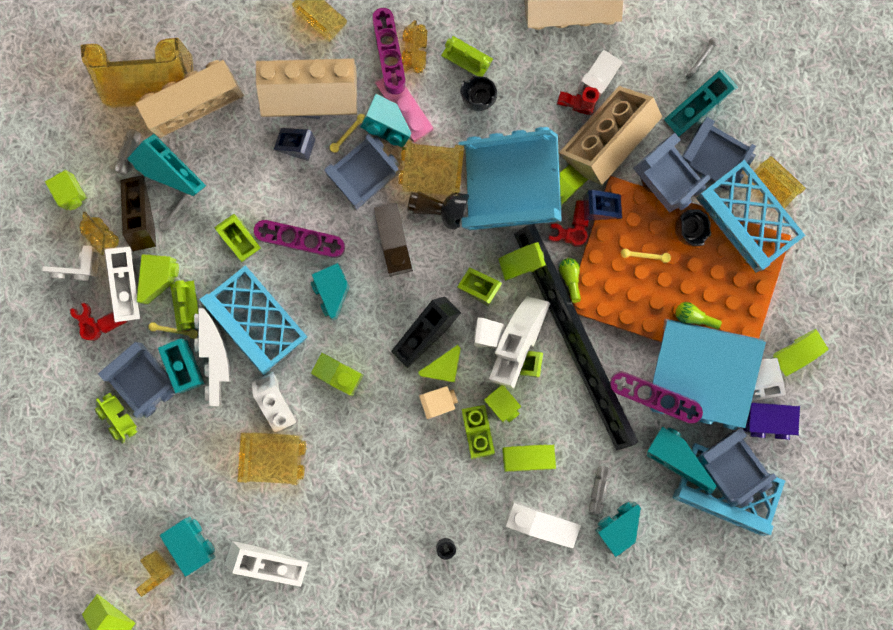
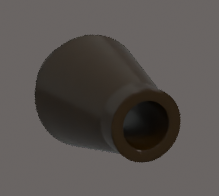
M417 191V193L411 192L407 210L413 211L412 214L441 215L443 201L434 199L420 191Z

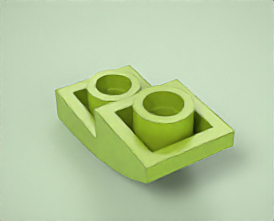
M539 242L498 258L505 281L535 271L546 265Z
M817 329L794 340L795 343L773 354V357L778 359L779 366L785 377L808 365L829 350Z
M485 405L461 409L471 460L495 455Z
M554 445L502 448L504 472L556 469Z

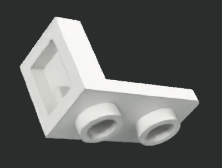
M603 50L588 74L586 73L581 80L578 90L583 93L587 86L597 88L599 100L620 68L622 61Z
M83 245L78 257L80 269L42 266V271L50 273V278L65 279V275H74V280L89 281V277H97L100 249Z
M274 372L252 382L253 396L274 432H278L296 423L291 410L279 391L278 380Z

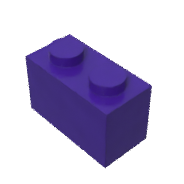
M751 403L746 427L743 428V431L751 432L750 437L766 438V433L775 434V439L790 440V435L799 436L800 406Z

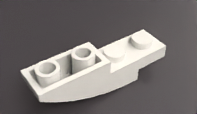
M527 296L520 304L507 325L495 354L498 357L489 377L491 382L514 389L530 346L534 347L550 305L548 301Z
M199 308V314L194 316L195 328H199V338H195L194 347L195 353L199 352V357H209V362H205V377H209V386H205V401H209V406H220L221 382L231 381L229 356L222 334L207 309Z

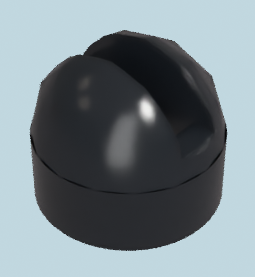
M442 538L437 542L436 552L441 559L448 560L455 555L456 547L451 539ZM444 544H447L449 551L445 552Z

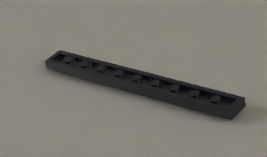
M535 224L527 225L516 232L514 236L520 248L539 242L546 265L532 271V274L545 301L550 303L549 310L616 451L633 446L638 443V440L615 392L611 388L610 381Z

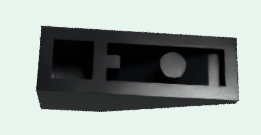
M445 296L433 299L391 352L406 368H409L449 329L461 312Z

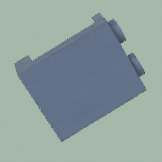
M706 117L701 122L682 157L696 173L703 177L708 174L711 178L710 181L715 183L743 160L750 165L756 156L753 153L756 145L751 144L747 146L714 127L715 121ZM742 168L736 172L735 183H740L744 177V174L741 173ZM729 177L725 182H730L731 177ZM719 185L725 190L730 189V186Z
M676 133L663 140L633 167L635 172L669 213L677 208L680 210L686 208L692 202L690 198L693 195L696 197L707 188L704 184L711 179L708 174L700 178L674 146L681 140Z
M369 134L365 135V140L334 166L330 164L324 169L326 175L356 209L360 208L400 174L398 168L400 164L392 154L387 156L382 150L384 148L382 142L376 136L372 138Z
M134 342L98 373L103 381L111 383L132 408L135 418L149 417L157 410L155 406L159 402H166L175 395L168 373L140 342Z
M742 428L732 431L697 457L731 507L738 505L744 507L754 500L752 496L758 491L763 493L773 486L771 481L777 478L774 473L769 474L744 441L747 435Z

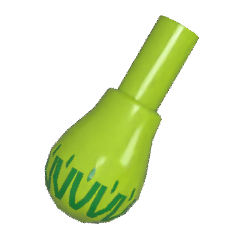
M565 258L560 262L558 270L566 286L569 287L571 301L577 303L581 301L578 288L580 266L575 259Z
M683 302L676 308V317L682 323L704 324L717 330L721 327L722 321L707 316L705 312L690 302Z

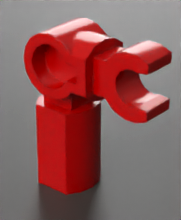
M589 86L584 89L582 95L577 94L574 96L560 91L557 105L571 107L573 111L592 115L599 97V91L597 88Z
M577 200L575 203L572 220L574 228L567 227V229H563L561 225L556 223L550 225L551 229L558 231V236L548 237L550 242L555 243L564 240V243L575 247L582 246L586 242L587 232L584 229L588 227L589 220H584L583 201Z
M87 303L81 304L84 309L81 315L78 314L76 309H70L71 316L79 321L80 336L89 341L98 340L102 332L106 334L128 322H115L113 312L97 319L96 323L94 318L90 316L91 308Z

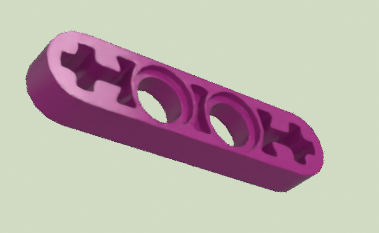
M379 8L374 11L372 19L384 86L388 93L397 95L405 90L406 80L394 16L391 10ZM380 17H385L387 28H382ZM385 36H390L394 40L389 45L381 43V39ZM388 57H394L398 60L393 66L386 65L384 61ZM396 73L397 86H393L391 74Z
M269 220L258 221L254 226V235L258 240L265 243L330 258L341 257L345 252L344 241L335 235ZM265 225H268L269 230L276 232V227H280L277 232V241L274 240L275 236L272 234H266L263 237L262 233L259 232L260 228L264 229ZM287 230H291L295 234L294 240L290 243H285L282 240V234ZM310 235H314L318 239V244L314 248H308L305 245V239ZM322 238H326L324 242L327 244H333L334 241H337V244L341 247L340 250L331 253L332 251L329 247L323 246L324 251H319L322 247Z
M619 371L611 377L610 384L612 390L623 397L687 423H696L702 418V407L693 399L627 372ZM622 377H625L626 383L632 386L633 381H637L633 394H629L631 389L626 386L618 389L615 380H621ZM642 386H648L652 390L651 396L647 399H642L637 394L638 389ZM666 395L672 396L675 400L671 408L661 406V399ZM680 400H683L682 406L689 409L692 405L695 406L694 409L697 414L687 417L686 411L679 409V413L675 412L679 408Z

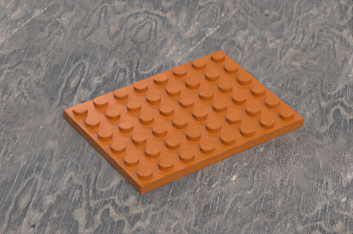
M610 176L604 192L621 195L622 218L594 220L580 262L578 288L581 301L577 303L572 302L577 314L662 343L664 320L669 319L681 322L676 317V308L683 302H690L705 312L707 316L722 321L721 327L718 330L759 339L786 251L764 270L755 273L701 205L691 202L683 210L677 208L669 213L654 193L648 192L643 186ZM698 209L707 214L711 222V236L706 239L705 245L687 246L678 240L675 233L676 221L686 210ZM748 223L747 232L749 235L759 237L760 225ZM764 227L763 238L776 239L777 231ZM781 232V240L790 241L791 235ZM763 241L762 251L768 258L774 254L775 243ZM626 248L631 252L657 255L669 253L671 260L663 263L658 259L633 256L623 258L621 250ZM693 324V325H697V326H702V327H707V328L714 329V328L709 327V326L704 325V324H701V325Z

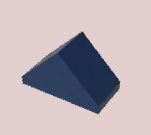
M281 128L274 150L309 161L316 139L312 131L308 129Z
M588 190L583 196L585 221L622 218L620 194Z

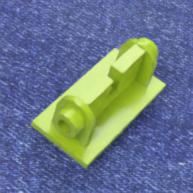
M455 36L447 40L446 48L441 55L473 75L481 77L484 76L493 61V58Z
M184 280L175 281V284H170L177 331L195 329L194 316L199 314L194 280L184 282Z
M108 393L102 398L104 400L102 403L98 398L96 399L95 405L97 407L94 410L102 421L106 419L111 426L108 428L111 436L115 440L120 439L123 444L126 435L130 438L138 433L136 430L137 426L128 413L120 418L117 414L124 411V408L115 395L112 396L111 393Z

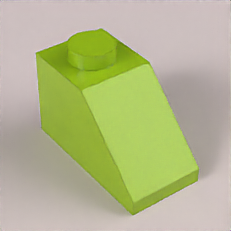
M568 165L559 173L561 207L588 181L571 165Z
M141 255L137 293L138 303L148 305L169 288L170 284L174 283V278L178 277L179 264L176 263V259L170 256Z
M323 352L311 371L312 375L350 396L354 395L364 374Z

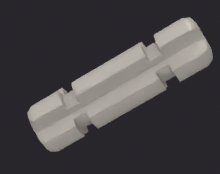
M131 128L127 130L125 135L127 139L123 141L117 157L119 161L115 162L113 168L115 172L123 175L127 174L130 167L128 163H131L127 158L137 148L135 144L139 142L141 137L139 131Z
M598 466L596 475L598 478L594 482L591 496L593 501H590L589 506L591 513H603L604 505L602 503L606 498L609 484L607 479H610L611 469L608 467Z

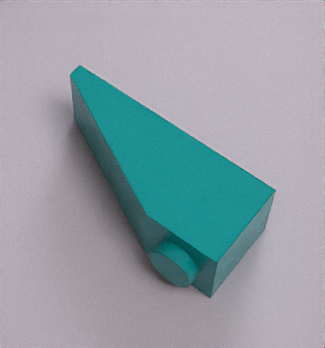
M719 70L665 117L664 120L680 137L733 93L738 86L724 70Z
M155 134L143 140L127 158L133 164V167L145 177L193 197L206 187Z
M662 427L647 451L646 456L712 494L716 488L715 483L686 441L680 437L681 434L673 428L668 427L666 429Z

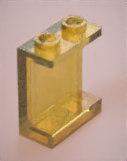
M407 140V146L402 147L401 161H405L404 170L399 171L398 184L402 185V189L405 192L417 193V191H420L424 194L443 196L460 193L464 146L455 145V148L419 145Z
M242 432L237 482L247 483L251 481L298 485L300 480L304 479L305 466L301 465V455L306 453V441H302L303 435Z

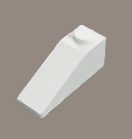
M130 246L103 248L114 321L140 319Z
M478 317L475 324L473 346L497 349L505 331V324Z
M762 359L752 401L786 395L778 359Z
M513 500L504 522L508 528L570 548L574 547L581 527L577 523Z
M235 541L231 543L225 566L234 574L300 587L308 562Z

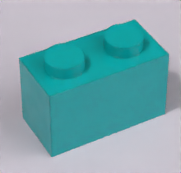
M180 338L158 347L175 393H185L205 385L188 340Z
M190 516L159 535L185 577L215 558L213 554L215 552L214 546L208 539L205 541L200 533L202 528L196 519L192 520Z

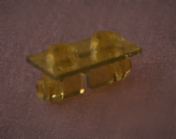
M416 20L403 31L405 50L401 58L404 65V73L412 68L415 73H423V69L426 68V52L418 50V47H427L428 30H426L425 25H416Z
M83 212L79 228L81 234L85 236L91 246L101 256L104 255V248L117 247L119 244L118 236L109 231L108 226L100 217H90L86 212Z

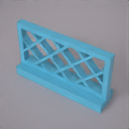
M745 160L696 197L755 273L764 270L771 262L806 236ZM741 168L748 175L747 184L735 183L736 172ZM729 177H731L730 182H725ZM719 185L730 186L729 198H720L714 189ZM734 187L747 188L745 201L733 200ZM751 189L761 191L763 194L762 203L750 202ZM732 204L745 205L744 218L733 215ZM749 206L762 207L761 220L748 219ZM766 208H772L778 212V222L765 221ZM748 223L760 224L759 237L749 235L747 232ZM765 225L777 226L776 239L763 238ZM782 227L791 228L796 236L790 241L781 240ZM763 241L775 243L774 254L769 258L762 251Z
M246 265L209 295L206 294L199 299L204 308L207 309L263 376L308 338ZM246 274L251 279V289L237 288V280ZM254 284L259 288V290L254 289ZM223 291L233 292L232 304H223L216 296ZM236 292L250 293L249 306L235 305ZM253 293L265 295L267 298L266 307L252 306ZM269 301L275 308L269 307ZM226 308H231V314L227 311ZM235 308L248 309L247 322H238L234 319ZM252 310L266 311L264 324L250 323ZM268 312H279L282 315V325L267 324ZM285 320H286L291 326L284 325V324H285ZM241 326H247L246 331ZM250 326L264 327L263 340H252L249 336ZM267 328L281 329L280 342L266 341ZM284 329L295 330L300 337L293 343L283 342ZM257 344H262V350L258 347ZM265 344L280 345L279 355L270 360L265 355ZM282 346H288L285 350L282 351Z
M694 443L691 450L696 456L698 451L703 453L708 448ZM681 477L678 489H675L672 497L673 499L758 535H771L774 527L771 524L785 480L777 477L771 481L777 484L774 494L767 496L765 492L760 493L762 499L738 508L736 506L731 507L729 503L722 501L725 499L724 496L717 499L712 497L707 491L705 493L700 492L702 490L700 487L693 489L686 486L688 480ZM761 502L765 503L768 509L766 518L757 515L754 508L755 505Z

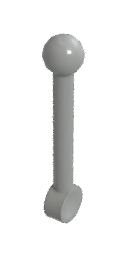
M713 37L709 40L708 47L686 74L689 79L696 73L697 68L710 50L718 45L717 38Z
M183 192V197L167 219L159 223L161 230H168L170 221L186 199L192 197L191 195Z

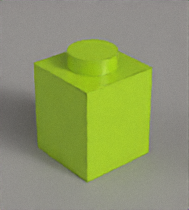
M67 170L45 181L57 205L65 210L77 209L82 205V201L87 199L74 174Z
M500 385L483 399L501 422L507 420L510 423L520 414L518 409L521 408V405L503 385Z

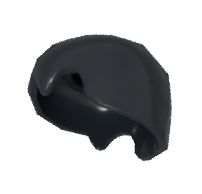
M474 75L469 81L462 82L460 94L464 104L469 109L479 112L490 108L496 102L497 88L489 78Z
M452 193L443 201L441 217L448 229L456 230L460 227V220L464 216L467 200L469 199L468 194Z
M686 210L676 221L675 233L678 240L687 246H703L706 239L711 236V222L707 214L701 210Z

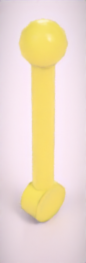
M359 114L355 123L336 143L330 145L331 152L337 153L339 151V146L362 123L364 114Z
M626 248L621 250L623 258L629 256L661 260L663 263L671 260L669 253L657 255L631 252Z
M151 322L148 325L149 330L152 332L160 330L187 335L191 339H195L198 336V332L195 329L177 331L175 328L159 326L155 322Z

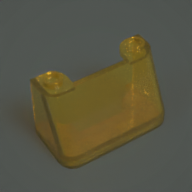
M179 38L161 40L155 47V59L111 62L107 60V53L100 45H81L82 62L102 103L111 108L136 106L135 103L141 101L142 96L148 93L155 94L163 90L162 87L170 82L177 83L185 79L184 76L194 71L193 56Z

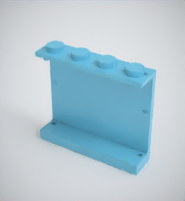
M539 127L535 129V132L526 133L524 130H516L512 132V135L503 136V134L495 133L490 134L489 138L481 139V137L473 136L468 137L467 141L459 142V146L466 149L467 194L469 195L468 217L462 218L463 228L479 230L562 221L558 135L551 129L549 130L548 127Z
M665 319L663 324L664 334L652 383L697 401L703 410V415L699 422L712 425L715 421L723 423V427L736 430L738 427L745 428L766 342L754 337ZM666 395L661 399L660 403L664 408H671L675 400L672 396ZM680 400L679 408L675 412L679 413V409L686 411L687 417L697 414L694 409L695 406L692 405L690 409L683 407V400ZM653 408L650 409V410L653 411V412L660 413V414H664V413H662V412H660V411H657V410H655V409H653Z

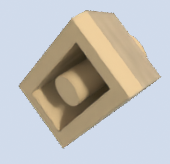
M448 386L419 395L427 419L455 410L454 404L458 403L454 389L449 391Z

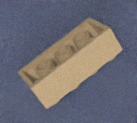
M524 0L527 27L536 30L550 26L565 28L568 25L590 26L594 23L611 25L615 22H622L623 0Z
M354 58L256 61V88L261 117L357 115V74Z
M224 60L212 61L206 65L205 69L199 72L192 71L184 76L185 79L177 83L170 82L162 87L163 90L155 94L148 93L142 96L141 101L135 104L148 129L161 138L244 97L242 90Z
M618 86L559 152L560 156L583 177L603 185L662 118L654 98Z

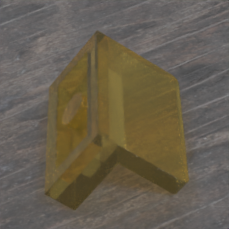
M295 0L292 3L295 13L329 42L347 23V20L324 0Z
M772 156L764 160L754 170L784 209L797 195L803 193L806 189Z
M158 550L140 560L151 577L135 590L143 597L174 574Z

